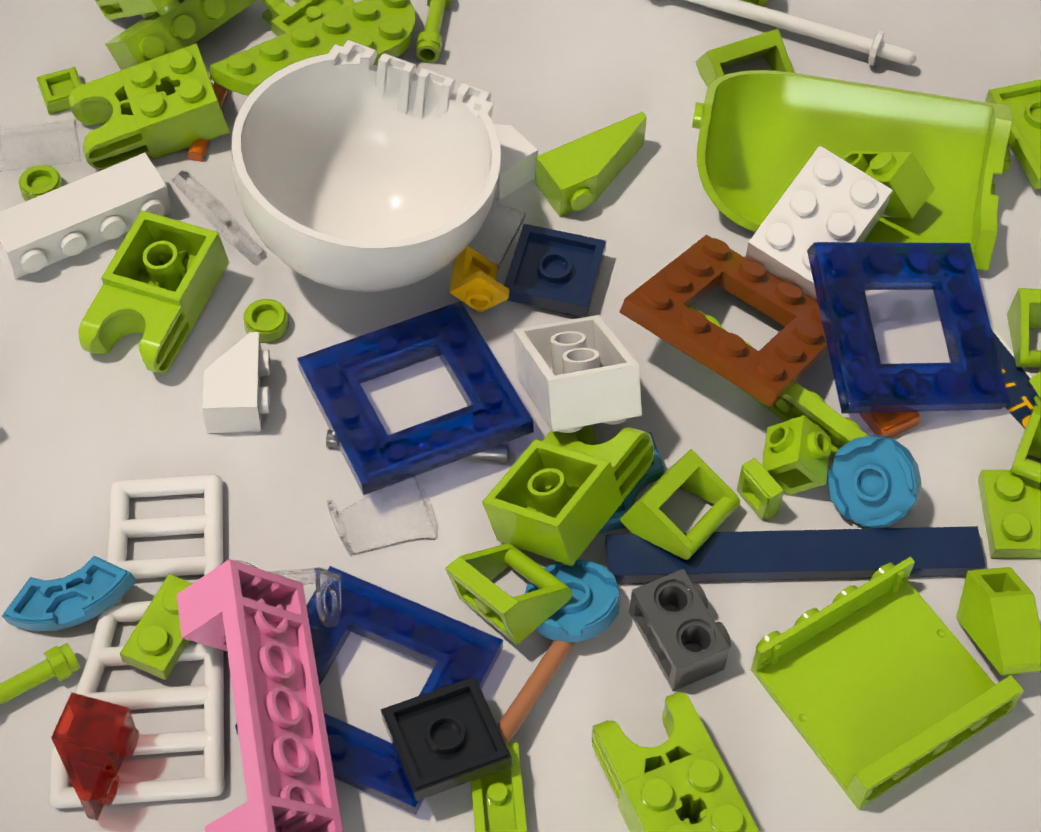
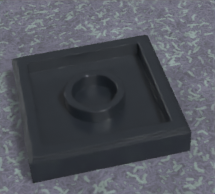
M475 676L381 709L382 720L415 801L512 766L510 752Z

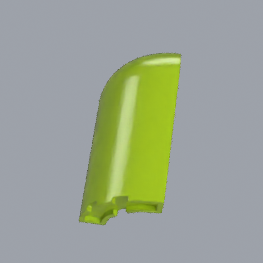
M770 70L741 71L716 78L707 88L704 103L696 102L692 128L700 129L697 144L699 177L713 204L736 224L756 232L819 146H822L841 159L851 150L912 152L934 186V191L913 219L881 216L858 250L988 271L998 233L997 212L999 195H994L995 183H992L993 175L1001 176L1003 171L1005 153L1012 126L1010 106Z

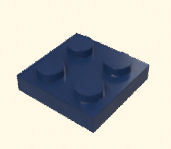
M523 224L504 284L510 290L507 300L587 317L606 251V240Z

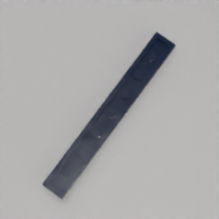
M978 526L714 532L687 560L635 534H607L605 536L606 567L614 575L617 584L650 583L681 569L685 570L691 582L871 578L882 566L888 563H893L896 566L909 557L915 561L909 577L963 576L967 574L968 570L985 569Z

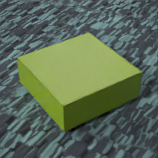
M76 67L36 77L48 114L71 109L68 102L70 93L73 89L82 85Z
M756 458L742 465L737 492L756 514L766 522L778 514L784 490Z

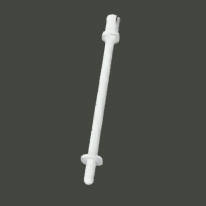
M685 0L869 54L868 65L874 66L878 57L904 65H912L916 61L914 51L883 42L885 32L881 30L872 39L742 0Z

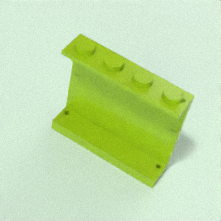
M911 557L896 566L893 563L882 566L872 575L869 582L859 588L855 585L848 586L833 599L832 604L820 611L818 608L806 611L796 620L794 626L785 632L773 631L766 635L755 647L756 652L751 666L752 673L858 810L1012 712L1024 691L1012 675L995 684L908 581L915 563Z

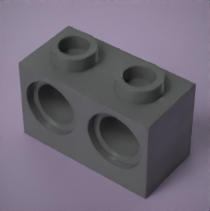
M684 569L633 589L629 608L633 621L672 691L724 670L729 649L731 648V640L725 626L720 621L715 623L707 609L708 601L702 587L697 582L692 584ZM672 604L679 607L681 611L670 612L662 606ZM694 643L700 645L704 651L692 652L686 649L684 645Z

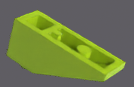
M643 111L536 156L535 185L559 217L573 211H581L596 202L644 145L647 116Z

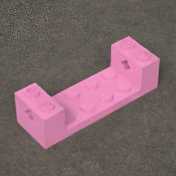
M229 559L177 594L182 639L228 652L248 801L205 826V832H343L303 583Z

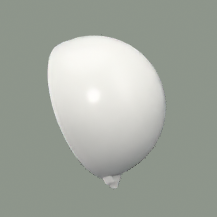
M347 40L343 47L335 44L329 54L308 58L277 71L255 88L245 100L238 112L232 132L234 183L244 214L254 231L272 253L299 274L317 283L342 290L373 292L402 288L429 277L451 263L469 245L485 221L494 199L501 164L500 142L491 120L494 103L490 102V92L466 83L460 85L457 95L453 93L455 79L426 68H422L417 75L415 74V64L385 53L379 58L378 65H373L377 56V50Z

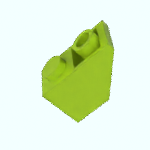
M851 150L842 158L892 189L882 217L913 219L935 189L912 152Z
M1011 567L968 570L956 619L1000 675L1040 672L1041 627L1034 593Z

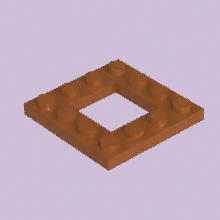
M707 234L624 299L619 311L622 315L769 407H772L845 335L851 321L839 315L838 311L833 307L819 303L804 294L795 284L781 280L766 271L760 263L746 259L730 249L724 241L712 238ZM718 285L785 327L758 351L746 344L740 336L725 331L709 321L704 314L690 309V307Z

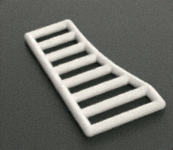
M216 474L118 480L114 482L111 486L107 562L131 572L135 579L167 577L168 574L174 576L204 574L205 576L223 564V482L221 477ZM204 493L203 515L129 519V498ZM204 533V555L126 561L128 538ZM120 599L109 609L101 613L98 617L85 668L52 749L51 805L62 809L219 796L224 791V650L189 641L177 662L204 660V685L96 692L105 667L129 665L122 662L120 656L124 646L111 647L117 623L140 621L152 601L121 603ZM204 704V730L78 739L88 713ZM204 750V777L71 787L72 760Z

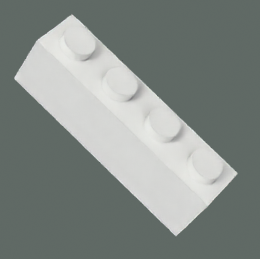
M140 154L1 211L0 252L15 279L38 272L48 265L67 257L78 255L86 249L105 241L116 239L122 234L129 232L141 210L164 217L172 214L167 186L147 154Z

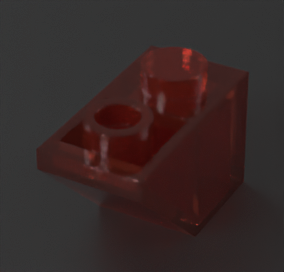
M71 692L51 739L87 817L98 821L104 805L109 806L116 796L119 787L118 771L124 758L130 759L138 743L139 730L136 729L128 707Z

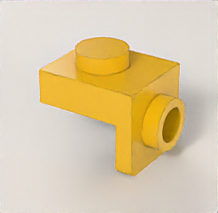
M467 246L454 259L449 293L479 313L507 300L510 290L496 281L498 266L471 247Z

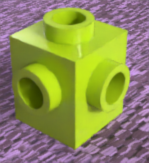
M805 415L767 427L762 466L788 495L825 485L829 455L831 453V437Z

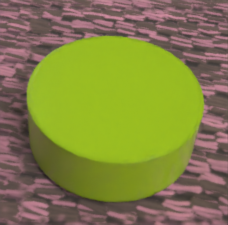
M48 165L30 167L19 178V188L25 201L63 186L59 172Z
M257 300L251 303L244 312L243 320L246 333L259 332L260 343L277 341L288 330L287 311L276 300Z

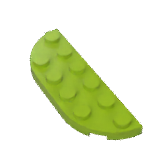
M410 0L359 1L349 7L328 14L323 18L295 28L290 32L264 41L257 46L210 65V79L226 89L249 96L255 88L277 71L308 58L329 54L335 44L343 47L347 40L377 50V56L373 65H378V60L383 53L397 58L410 46L415 28L414 7Z

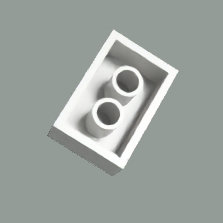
M819 146L748 242L745 258L760 263L766 271L785 282L795 284L804 294L820 303L884 214L892 189L822 146Z
M599 315L513 330L517 378L552 432L573 433L587 425L598 423L616 425L625 422L627 418L642 416L639 364Z

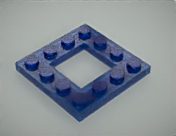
M814 242L807 249L842 414L1002 409L1010 403L970 243ZM865 290H933L950 363L881 364Z
M461 301L297 358L299 370L363 495L534 432L532 417ZM439 356L465 400L467 407L387 435L361 383Z
M329 566L306 605L319 686L351 632L434 667L419 696L474 676L482 689L503 649V640L332 566ZM324 713L334 778L416 815L424 799L415 801L393 744ZM236 723L235 728H236V732H237V734H238V727H237V723Z

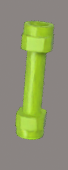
M427 0L429 11L425 30L418 35L416 49L417 58L423 62H436L441 55L442 36L440 35L444 10L450 8L451 0Z
M65 643L60 647L55 646L45 651V660L0 683V705L55 676L61 682L72 676L73 672L81 669L69 644Z

